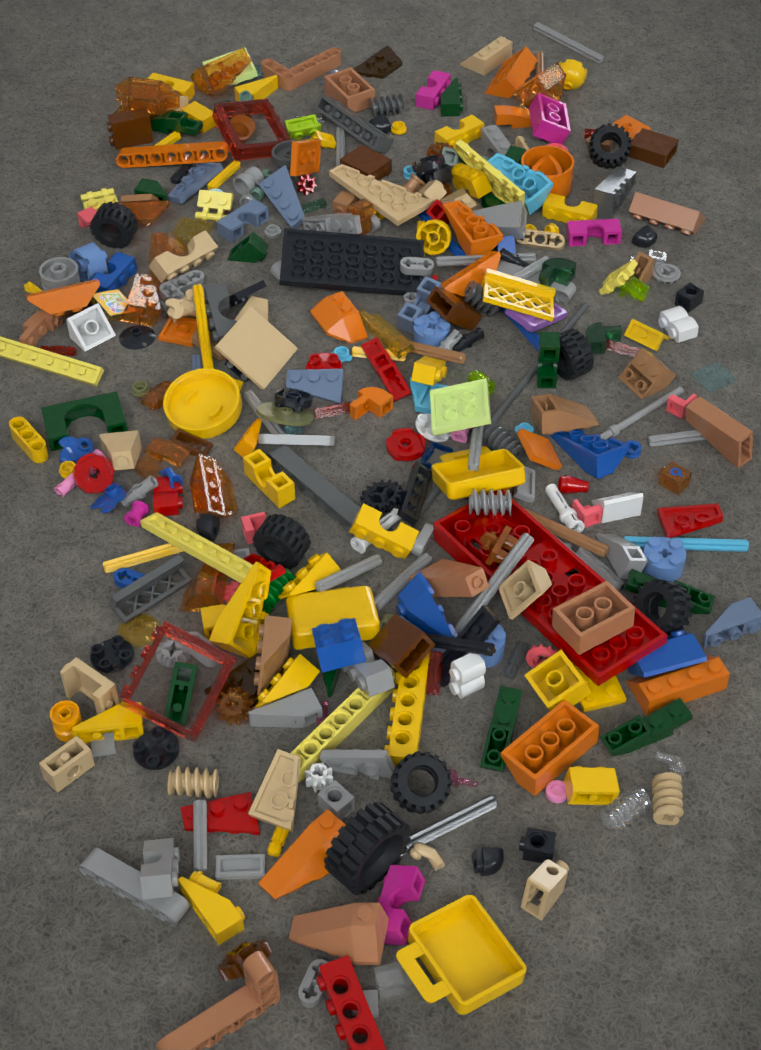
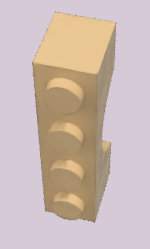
M206 230L190 240L187 245L188 256H176L166 251L153 259L149 268L161 283L176 278L179 273H186L192 266H199L204 259L208 261L214 257V252L218 246Z

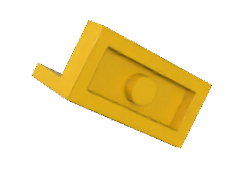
M635 319L631 320L624 336L655 351L659 349L663 339L668 340L670 338L664 333Z

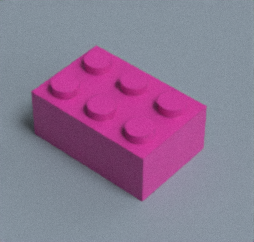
M537 93L529 107L533 135L550 143L563 144L571 132L566 104Z

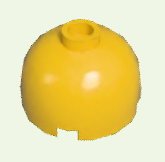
M567 59L563 63L559 62L555 74L556 81L560 87L566 90L578 89L586 79L587 69H584L582 67L583 64L576 60Z
M433 219L424 222L418 228L416 239L424 240V253L436 255L444 252L450 246L452 234L449 226L444 221Z

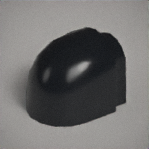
M386 115L374 117L369 121V123L385 134L391 131V125Z
M646 225L636 232L632 238V243L638 247L647 248L656 243L658 236L649 225Z
M200 514L199 519H196L198 534L209 541H215L219 533L220 516Z
M499 847L478 848L472 854L474 872L480 873L481 876L495 874L501 869L504 862V851Z

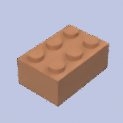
M350 67L324 76V90L328 96L335 98L355 113L370 108L369 98L374 100L375 89L354 69Z
M605 581L553 608L552 627L580 655L633 627L635 607L608 581Z

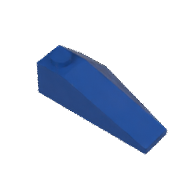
M573 429L570 432H555L550 435L586 473L594 478H604L605 475L613 473L629 450V445L617 439L609 438L604 440L601 439L599 434L585 435L584 431L579 429Z
M421 572L417 573L398 595L396 610L399 616L405 617V619L425 633L457 637L458 635L450 622L446 623L442 605H436L432 597L435 594L432 587Z

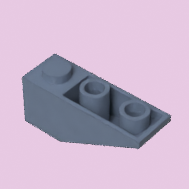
M752 598L732 603L705 633L702 644L703 648L708 646L716 647L728 639L736 640L743 634H753L760 630L761 611Z

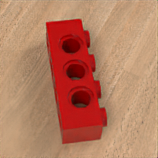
M346 955L320 965L319 976H316L319 990L321 992L325 991L328 1000L325 1001L329 1015H334L338 1023L335 1025V1030L339 1040L345 1041L347 1050H386L349 956ZM341 985L347 991L344 994H337L333 989ZM353 1010L357 1016L349 1019L343 1015V1012ZM357 1034H362L367 1038V1041L359 1044L353 1040V1037Z

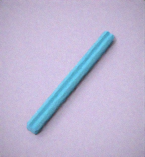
M624 537L625 540L640 546L641 549H644L651 538ZM677 538L682 541L685 550L747 552L749 549L748 540Z

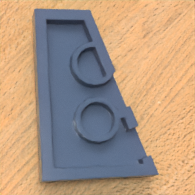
M343 369L287 370L286 388L288 390L290 388L303 390L310 393V396L342 405Z

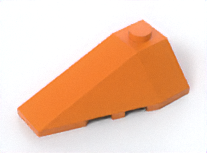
M459 200L443 203V209L466 255H485L492 251L503 239L504 235L493 223L488 224L484 221L485 218L483 216L475 215L472 213L471 208Z
M327 809L304 830L259 881L258 885L272 898L278 899L302 888L303 885L322 879L325 875L330 874L324 867L326 865L324 858L328 856L326 854L327 849L332 847V839L339 835L338 831L342 826H346L345 823Z

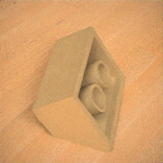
M500 36L460 63V65L484 76L512 56L513 41Z

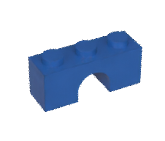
M116 252L108 261L109 274L98 272L91 279H98L100 281V286L95 293L119 290L122 286H125L128 279L137 272L135 257Z

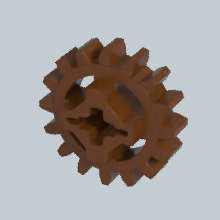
M257 940L254 943H247L245 941L225 955L226 959L222 960L223 963L219 964V968H217L222 979L225 981L233 980L236 977L237 979L240 977L245 979L243 963L251 954L262 951L266 958L272 955V950L267 940Z

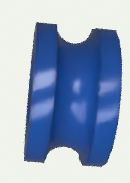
M631 440L627 441L625 444L635 451L629 449L625 456L632 459L639 457L641 454L640 443Z

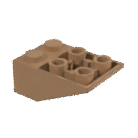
M552 394L531 396V418L542 434L551 435L555 432H570L573 429L579 428L589 429L592 426L599 425V422L586 405Z
M265 615V624H260L259 638H263V640H258L257 654H261V656H257L255 670H260V672H255L254 686H258L257 695L265 688L267 689L271 679L284 669L282 665L288 660L292 618Z

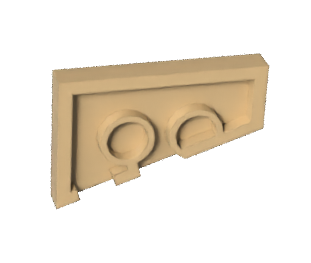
M277 749L248 814L250 817L293 832L301 763L299 756Z

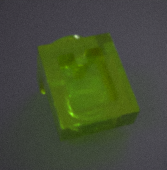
M632 275L619 288L621 289L619 297L629 293L632 297L642 302L646 298L650 287Z

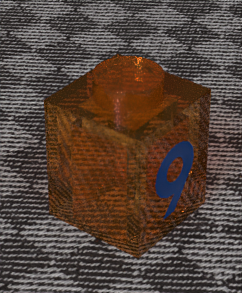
M671 461L666 467L663 466L660 469L658 485L679 496L690 485L692 472Z

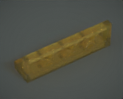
M363 308L358 310L367 331L375 338L378 337L380 342L397 358L400 359L414 350L413 344L378 313L371 316Z

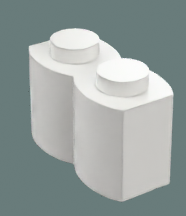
M677 306L660 312L659 326L665 328L671 339L680 343L697 337L699 326L692 317L688 316L683 307Z
M469 653L451 662L449 689L453 695H458L460 699L483 689L485 686L484 674L486 667L480 655Z

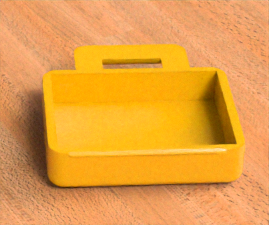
M481 446L479 469L476 472L468 470L470 449L441 455L440 459L442 462L431 466L434 483L450 500L469 497L473 489H476L479 495L481 489L488 493L490 489H493V491L523 485L526 481L524 465L507 449L491 451L488 447Z
M368 586L340 587L318 592L310 591L293 595L286 599L288 618H292L293 647L297 650L316 647L312 628H316L320 624L336 623L344 618H355L361 641L372 640L380 631V621L372 590Z
M466 895L413 922L408 932V942L410 945L400 949L396 954L398 962L427 1003H434L446 996L454 1010L460 1015H466L521 985L526 974L525 963L478 899L473 895ZM419 957L421 962L424 964L432 978L435 980V985H433L430 982L422 968L415 960L416 958Z

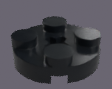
M438 154L421 158L418 164H416V161L413 162L411 166L413 172L417 176H421L429 170L433 172L441 170L442 165L445 163V158L443 154L438 157Z
M284 388L275 391L274 405L277 407H290L295 412H303L304 408L312 406L313 396L309 397L310 393L303 390L290 388V392H284Z

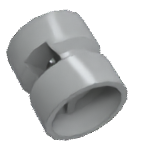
M251 166L244 173L239 174L233 179V186L238 193L247 195L255 187L259 188L258 184L264 180V176L257 167Z

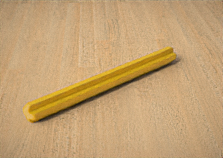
M197 284L193 285L192 288L203 368L214 369L204 291L202 285Z

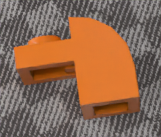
M367 387L359 390L358 399H355L350 404V417L357 420L370 411L381 418L393 409V395L377 387Z

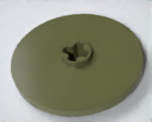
M266 402L259 404L256 410L260 417L277 424L306 426L314 422V414L305 408L303 412H295L290 407H277L274 405L275 402Z

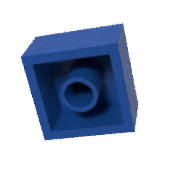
M344 618L336 623L320 624L316 628H312L322 673L366 662L355 618Z

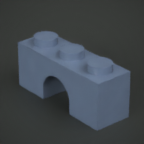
M255 199L249 201L217 221L218 235L231 243L244 236L243 224H252L258 227L269 220L268 207Z
M425 276L416 289L417 295L413 304L406 302L397 314L398 328L413 334L414 319L431 313L433 308L425 300L435 286L442 288V283Z

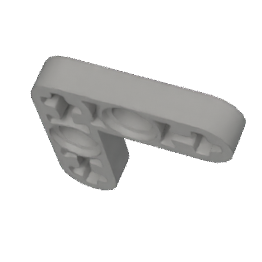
M192 270L162 283L159 286V296L163 300L169 296L175 299L184 298V293L188 289H193V285L204 283V273L200 270Z

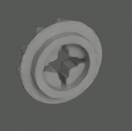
M659 264L653 270V279H657V283L663 281L664 285L666 282H669L671 285L673 282H678L681 276L680 270L672 264Z
M175 636L174 639L169 640L166 638L165 642H159L158 648L155 649L157 661L165 667H174L175 661L186 663L191 654L183 647L184 639L179 640ZM175 646L176 651H174V654H172L171 657L169 651H171L172 648Z

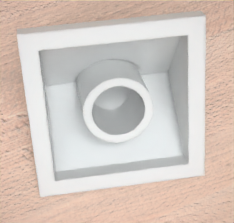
M99 303L66 319L70 338L84 351L116 336Z
M628 492L594 499L591 502L593 506L599 504L602 507L601 522L605 523L641 515L643 493Z

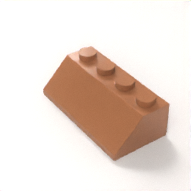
M638 192L635 193L629 212L633 215L632 218L641 221L645 218L649 220L648 223L657 226L658 223L664 224V228L673 231L674 228L681 230L680 233L689 236L690 233L696 234L706 219L700 211Z

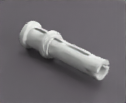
M549 484L545 488V493L559 512V520L566 527L573 528V530L581 533L585 525L577 518V512L569 507L556 484Z
M393 508L391 513H388L379 520L383 529L388 530L397 521L402 519L397 515L398 509ZM353 537L350 540L352 548L361 554L372 544L357 537Z

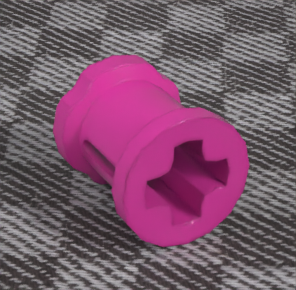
M134 501L132 509L124 516L125 522L128 525L139 527L141 525L140 520H142L144 515L148 514L149 507L142 501Z

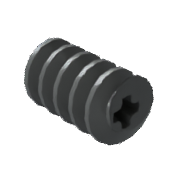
M399 93L398 96L393 94L392 98L390 95H387L386 99L384 96H381L380 99L375 97L374 100L369 98L371 113L374 117H377V113L383 116V112L389 116L390 111L395 115L396 110L401 114L403 109L402 94Z
M474 280L469 282L464 291L465 303L470 301V306L476 304L475 308L477 310L481 308L482 313L487 312L488 317H491L501 309L500 306L483 302L482 285L476 284Z
M498 424L491 425L483 434L482 441L490 450L507 449L518 460L525 453L523 445H520V442L515 440L514 436H510V433L505 431L503 427H499Z

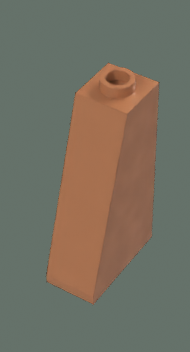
M698 397L686 406V421L729 462L739 468L752 459L753 431L702 397Z
M443 558L417 572H421L435 593L432 597H473L490 587L482 567ZM416 574L410 576L409 580L411 581Z

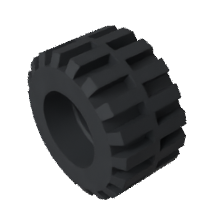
M608 123L605 127L603 124L600 129L597 128L595 133L591 135L589 143L590 158L593 159L594 164H599L598 167L602 168V166H605V169H609V167L614 169L616 166L620 167L627 160L631 149V137H628V131L624 132V127L621 126L619 128L618 124L611 126V123ZM605 140H613L619 145L620 149L614 153H607L601 148L600 144Z
M110 201L103 203L98 208L91 220L90 229H92V235H95V239L99 240L100 244L120 249L129 245L138 229V219L135 218L136 215L131 212L130 208L125 207L126 205Z
M571 328L560 333L557 374L563 377L564 380L571 381L593 369L594 355L588 340L579 330Z
M282 514L269 515L254 534L252 540L256 552L267 562L273 561L276 566L280 564L285 569L296 567L311 544L310 536L306 529L299 522Z
M653 579L651 582H645L644 587L640 586L638 588L639 593L635 594L633 598L635 603L632 604L665 632L667 636L671 635L672 631L684 629V625L688 626L690 622L688 618L692 617L693 614L690 612V608H693V603L689 602L692 598L690 594H686L688 590L685 587H681L678 583ZM665 597L667 608L665 614L660 618L658 606Z
M417 751L414 754H408L397 764L391 776L390 788L394 794V800L400 803L399 806L402 809L406 808L407 812L430 813L438 809L447 800L452 790L450 789L452 785V779H450L451 771L450 769L447 770V764L444 760L440 761L438 759V755L435 754L433 756L427 751L424 753ZM414 770H424L433 777L435 787L430 795L418 796L409 789L407 779L411 772Z

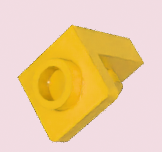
M315 131L314 135L310 138L321 139V146L323 148L335 149L337 144L333 135L320 131Z

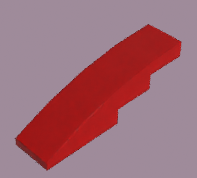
M376 337L362 344L361 348L388 393L393 395V401L396 402L411 395V391L399 369L390 358L387 350L383 348L379 338Z

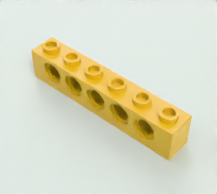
M431 651L407 679L397 672L395 675V684H398V689H393L392 702L396 703L395 707L390 709V721H393L392 726H388L387 740H390V744L385 745L384 749L387 750L395 767L401 759H404L408 754H414L419 749Z

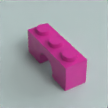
M433 70L428 77V87L422 86L416 93V107L434 110L436 106H439L441 94L452 82L451 74Z
M619 219L567 221L566 236L569 247L586 246L587 238L589 237L600 238L603 245L621 244L622 229Z
M390 865L388 874L384 877V886L381 895L377 899V903L381 904L389 918L384 944L406 946L409 927L412 922L404 909L399 908L406 902L420 900L425 878L417 866Z

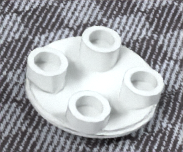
M419 414L417 416L415 426L422 436L435 442H444L450 439L452 432L433 435L431 414Z

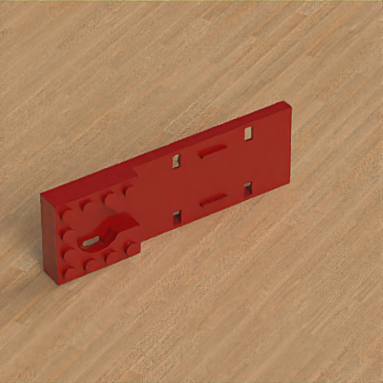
M512 499L511 516L508 510H506L504 516L501 515L500 510H498L496 516H493L492 510L485 516L483 509H481L479 515H476L475 509L469 515V504L433 523L434 541L456 562L482 567L487 581H489L500 564L493 561L491 566L485 563L492 549H483L480 541L481 536L484 533H491L493 531L497 534V538H499L505 526L512 528L509 534L518 540L523 533L534 538L533 543L509 576L527 560H530L546 569L552 585L523 610L521 614L559 650L562 649L568 659L597 686H600L667 643V634L635 607L633 627L578 655L552 627L553 608L605 582V580L515 500ZM474 539L481 546L480 550L474 547L471 540ZM501 547V549L507 551L508 553L510 552L507 549ZM575 568L579 571L578 574H572L569 577L566 575V573Z

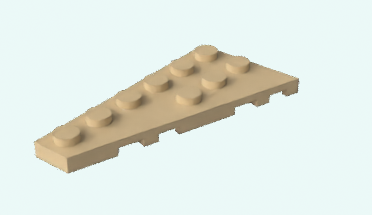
M343 164L329 171V177L397 226L427 210L436 200L431 197L426 199L418 192L415 194L410 193L406 188L386 180L378 181L375 179V176L370 174L368 176L362 175L359 170Z

